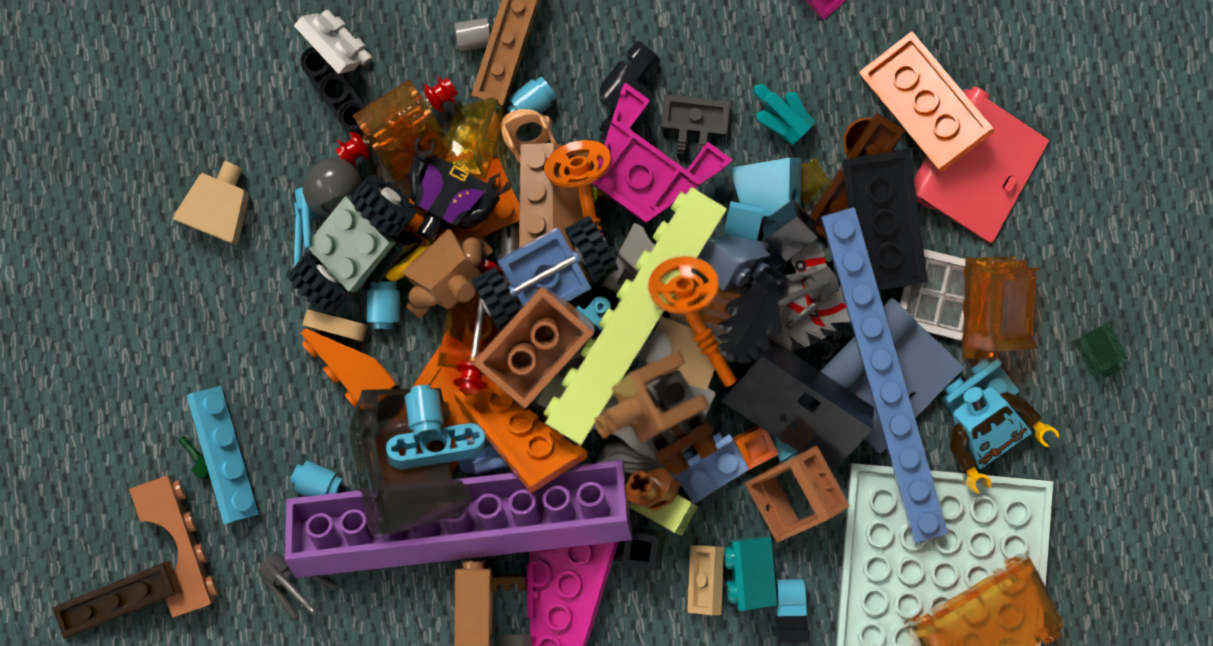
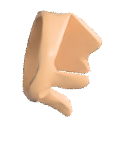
M518 109L507 114L501 121L500 128L503 139L518 163H520V144H543L548 142L549 138L551 143L557 144L552 135V120L537 111ZM535 122L542 127L540 135L534 140L521 141L516 137L518 128L525 123Z

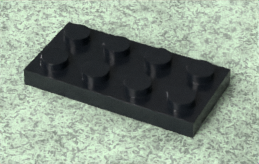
M902 149L841 159L848 209L855 207L878 290L928 283L910 150Z

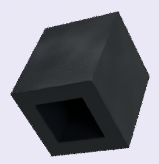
M794 199L762 222L764 233L762 240L764 245L771 253H778L785 261L818 238L814 219Z

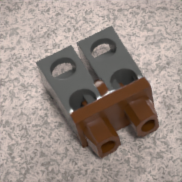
M680 370L652 385L666 411L695 398ZM650 389L646 390L655 408H659L664 413ZM703 411L645 441L659 463L663 462L665 467L674 476L690 467L681 450L691 444L701 459L718 451L714 438L711 435V432L714 430Z

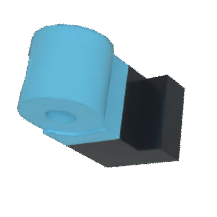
M804 579L776 580V641L779 644L809 643Z

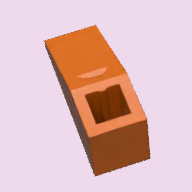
M306 328L300 332L306 339L302 342V345L313 358L319 355L327 364L323 370L335 384L339 381L343 383L348 390L344 395L355 409H359L362 406L364 410L369 411L399 386L377 359Z

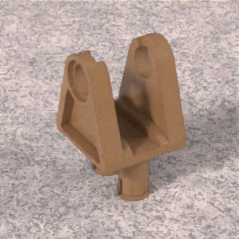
M681 351L674 352L630 373L611 388L619 404L605 410L604 415L594 419L596 428L602 437L606 438L610 434L630 425L640 443H643L710 407L703 394L665 413H662L659 408H655L646 391L649 389L647 385L685 364L686 362Z

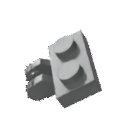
M664 94L660 129L679 131L676 157H684L686 153L687 132L700 133L699 143L696 148L697 156L706 145L708 134L727 135L730 101Z

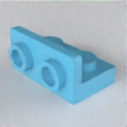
M986 357L971 368L974 374L963 382L959 377L944 388L947 394L941 398V401L952 415L955 410L966 403L963 398L964 393L970 388L979 387L982 391L987 388H993L998 394L1003 392L1017 394L1019 392L1018 388L1000 366L1003 363L999 358L990 362Z

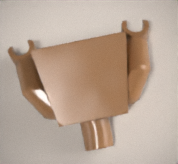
M448 229L402 271L415 286L409 292V303L406 307L416 317L421 318L431 306L439 304L449 309L458 301L468 302L473 298L475 288L471 280L481 275L478 266L483 259L493 252V249L482 236L479 239L468 238L462 243Z

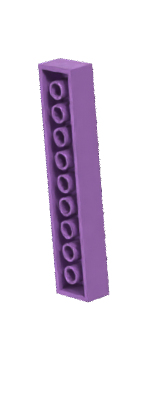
M623 460L576 465L533 493L528 491L515 473L286 499L285 561L294 577L300 578L632 540L630 503L626 500L625 494L628 478Z

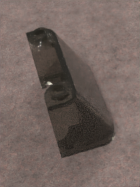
M431 388L439 392L444 424L449 419V405L443 400L441 388ZM410 389L362 390L350 421V444L368 528L372 536H388L460 515L470 505L471 495L469 487L465 486L462 480H452L448 462L403 470L396 469L390 465L386 451L388 441L396 435L413 432L409 428L405 395L411 392ZM439 440L432 441L427 445V449L431 452H440L445 448L444 443ZM420 444L416 445L417 453L422 454ZM400 448L399 456H405V448Z

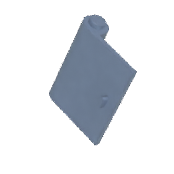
M891 298L883 308L916 418L965 367L918 324L905 308L895 299ZM854 336L821 372L874 407L873 430L864 439L881 454L886 449V444Z

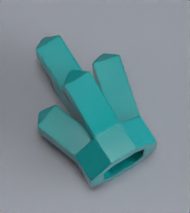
M764 84L754 86L753 95L768 108V111L762 110L756 113V122L780 135L790 145L798 141L815 122L806 112L796 92H787L782 100Z

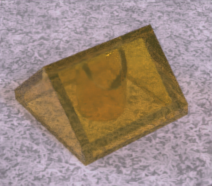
M490 97L456 108L440 158L477 178L486 179L501 135V121L504 118L497 99Z

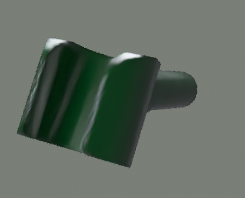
M183 436L179 439L180 444L190 454L191 458L197 461L191 471L198 477L208 480L210 475L204 456L195 449L186 436Z

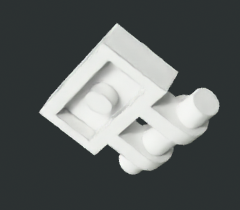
M328 9L322 12L321 15L316 13L301 16L294 25L338 74L353 71L359 64L365 66L372 60V56L365 50L366 45L361 39H355L345 28L346 23L340 17H335Z

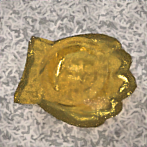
M816 157L808 163L801 164V203L810 200L822 185L830 182Z

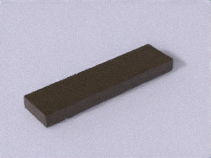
M169 560L52 607L63 639L181 593L182 590Z

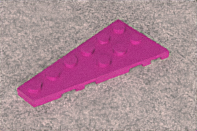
M618 542L529 552V564L527 565L528 618H530L531 646H587Z

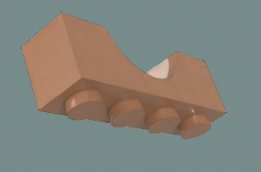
M167 475L130 488L129 491L139 520L161 525L173 536L177 545L178 561L174 572L182 592L166 598L172 618L216 603L215 595L219 594L218 586L213 575H207L204 563L208 562V557L203 544H197L193 532L197 531V524L192 512L186 513L182 501L186 499V491L181 480L176 481L174 475Z

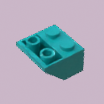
M771 537L730 539L729 547H724L725 568L732 571V581H726L727 598L730 604L734 603L738 611L776 606L777 597Z

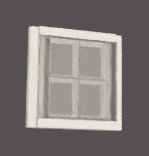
M923 249L928 283L904 286L900 305L928 333L973 344L992 266Z

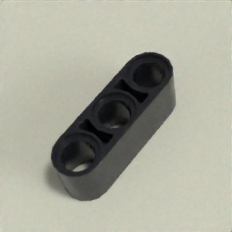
M313 46L307 48L302 53L300 64L341 126L348 133L354 132L359 135L365 133L370 127L371 117L364 104L342 73L338 74L327 61L321 70H310L311 61L316 57L322 56ZM334 84L344 86V92L339 98L328 97L329 88ZM353 111H360L363 113L362 121L356 126L348 125L347 116Z

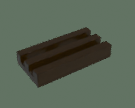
M494 575L490 579V592H497L500 589V585H504V591H512L514 584H518V591H525L527 588V575Z

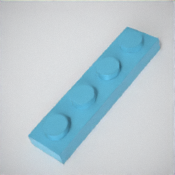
M214 387L186 395L223 524L258 515L222 387Z

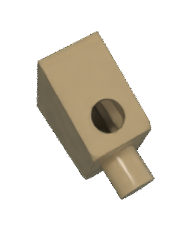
M224 161L217 179L201 173L177 209L173 219L237 246L249 199L247 191L236 187L242 168Z

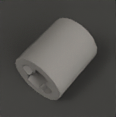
M488 18L455 23L459 52L487 47L490 38Z

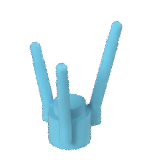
M303 187L295 190L294 267L301 259L302 230L304 247L308 249L311 246L310 218L319 217L307 205L303 195Z

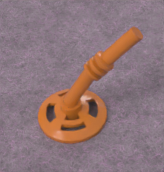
M580 140L565 144L556 149L547 158L544 165L545 175L554 185L566 188L577 187L583 218L589 215L597 225L598 230L601 231L602 226L598 225L601 223V219L597 218L590 183L599 179L609 169L611 164L610 151L604 144L592 140ZM589 152L587 157L578 155L571 159L568 158L572 154ZM601 157L603 159V165L599 170L600 166L598 159ZM593 164L594 168L590 171L589 167ZM557 165L560 166V177H556L554 174ZM567 169H569V175H565Z
M681 256L662 262L653 270L648 281L651 299L659 308L667 312L685 315L695 335L693 341L698 342L696 346L699 349L702 348L701 354L708 357L725 387L731 386L737 379L718 349L719 342L714 341L716 339L715 335H710L712 330L710 328L706 329L698 312L707 307L717 295L718 277L715 270L707 262L695 257ZM679 269L680 275L672 278L668 284L660 282L666 274ZM692 270L703 274L707 278L708 283L704 284L698 275L692 273ZM659 294H663L666 301L674 306H671L664 302L660 298ZM700 295H707L700 303L694 304Z

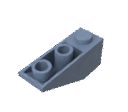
M730 235L708 239L698 258L707 262L715 270L718 277V287L723 291L751 284L758 274H762L765 268L774 269L782 273L787 266V262L778 253H771L763 242Z

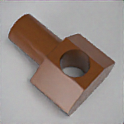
M658 468L647 473L636 472L631 475L629 482L625 486L626 500L636 506L656 511L673 503L681 482L664 468Z

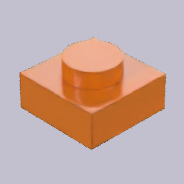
M758 425L733 437L749 470L778 455L769 432Z

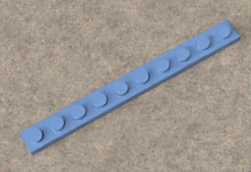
M855 207L820 217L913 542L919 543L946 535L948 531Z

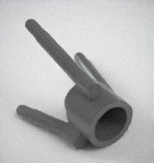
M814 266L803 272L786 275L789 282L806 278L807 280L804 281L805 288L779 300L778 305L780 307L806 295H809L811 299L817 298L788 322L787 328H793L819 306L831 301L830 295L839 291L837 279L828 266L820 270Z
M277 551L274 552L258 569V572L265 577L262 581L273 591L293 620H297L298 615L279 588L281 586H284L312 615H316L317 610L289 581L293 573L285 561V556L282 557ZM322 575L309 576L333 590L337 588L336 583Z

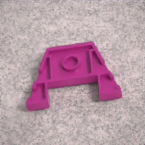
M625 83L622 87L604 143L610 151L611 164L606 173L592 182V185L647 224L671 207L680 192L687 195L691 187L694 189L698 188L726 168L732 159L707 142L688 169L680 166L630 130L648 106L650 100ZM601 157L599 159V170L603 165V159Z

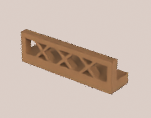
M540 0L501 1L471 93L472 98L494 104L495 109L505 112L508 103L507 98L510 97Z

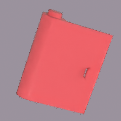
M972 87L971 90L964 89L963 93L990 123L994 133L942 173L925 157L914 177L916 200L927 208L939 210L980 238L993 243L1049 140L988 100L990 95L980 88Z

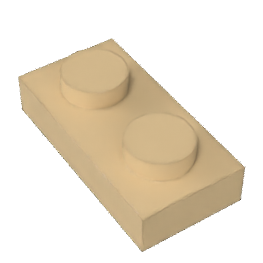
M690 545L687 613L721 615L724 547Z

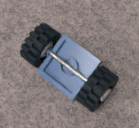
M589 215L564 229L574 251H571L560 229L557 227L497 260L510 286L507 287L496 267L471 280L480 296L484 309L488 316L492 318L499 332L520 311L514 299L518 298L523 307L541 286L566 301H570L590 290L591 287L579 266L580 263H582L585 271L594 283L618 270L616 260L608 244Z

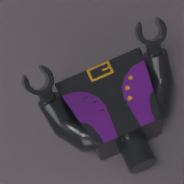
M421 134L414 142V148L417 153L413 157L408 175L409 198L415 203L414 209L416 213L424 217L416 232L424 239L434 242L441 228L450 229L456 234L460 229L468 230L487 220L500 200L499 195L508 192L512 185L509 181L503 186V189L498 188L496 180L500 173L492 176L486 183L434 154L430 159L428 155L435 150L437 140L434 138L431 142V148L426 149L421 145L423 134Z

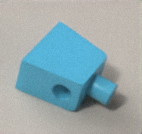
M784 158L730 168L740 203L764 208L763 221L792 199L801 206V158Z

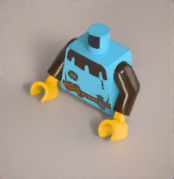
M973 387L964 393L963 398L966 403L953 413L955 426L952 429L950 450L962 472L966 471L968 474L966 479L967 488L974 493L980 494L976 488V481L981 478L982 483L987 488H991L992 482L989 476L978 473L975 466L979 469L983 468L1032 434L1031 427L1036 430L1035 437L1037 441L1046 447L1050 446L1043 440V434L1046 431H1051L1059 439V433L1051 425L1043 424L1040 421L1042 417L1023 397L1009 392L998 394L993 388H987L982 391L979 387Z

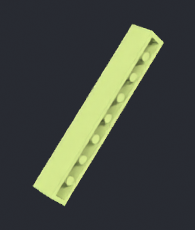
M692 187L687 195L680 192L671 207V210L676 213L669 224L662 221L653 236V239L658 242L651 253L644 250L635 265V268L640 271L633 282L626 279L616 296L621 299L615 311L608 308L598 325L603 328L597 340L592 338L588 340L580 353L585 358L578 370L574 367L570 369L562 382V385L566 387L565 392L560 399L554 396L543 413L548 417L545 422L547 425L579 445H582L595 424L594 419L600 416L614 392L611 388L623 379L665 311L659 308L650 297L648 281L651 273L659 264L671 258L681 256L697 258L727 208ZM679 269L666 274L660 282L668 284L672 278L680 275ZM659 294L660 298H661L664 302H666L667 304H669V302H667L666 299L664 298V295H663V294Z

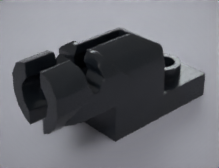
M635 41L627 51L626 56L633 65L619 61L601 83L599 99L614 111L625 83L649 100L651 98V92L643 84H648L661 60L640 41ZM611 114L598 129L602 132L599 136V141L603 144L606 141L613 118Z

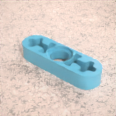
M467 423L443 427L440 434L427 438H417L414 436V432L396 435L386 445L388 461L394 468L403 470L475 458L485 450V434L478 425ZM472 437L474 444L467 445L466 438ZM451 439H455L456 448H452ZM439 440L444 442L446 446L440 452H431L427 449V445L432 441ZM420 444L422 454L417 453L416 445ZM400 448H405V456H399Z

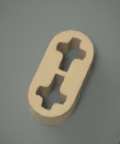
M306 310L302 324L304 327L361 342L364 341L367 325L312 310Z

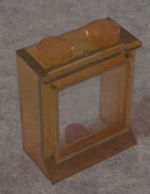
M1007 259V261L986 260V266H972L967 348L996 352L1038 348L1032 336L1036 299V271H1040V267L1027 266V260Z

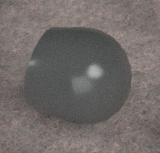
M331 157L320 160L309 170L303 182L304 199L316 214L328 218L345 196H352L361 185V178L356 168L342 158Z

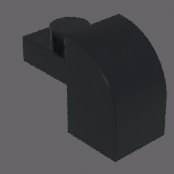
M631 527L632 540L618 542L613 560L621 561L624 566L653 571L661 569L666 534L656 530Z

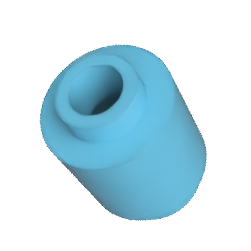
M542 77L535 81L531 79L507 98L511 105L506 109L509 113L518 109H530L542 114L552 106L551 102L557 96Z
M373 281L370 282V290H367V322H373V329H393V322H400V290H397V282L385 281L379 284Z
M418 385L411 388V392L405 395L409 428L413 430L414 436L417 438H427L440 434L443 417L439 392L431 389L430 385Z
M307 460L303 466L299 464L296 466L290 483L295 484L294 492L308 497L339 493L343 479L337 477V472Z

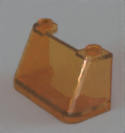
M1021 553L1004 561L1006 570L997 568L993 571V574L942 605L930 608L931 615L929 613L921 616L916 614L903 622L917 646H1035L1042 641L1044 644H1049L1061 637L1062 633L1060 630L1065 625L1029 555Z

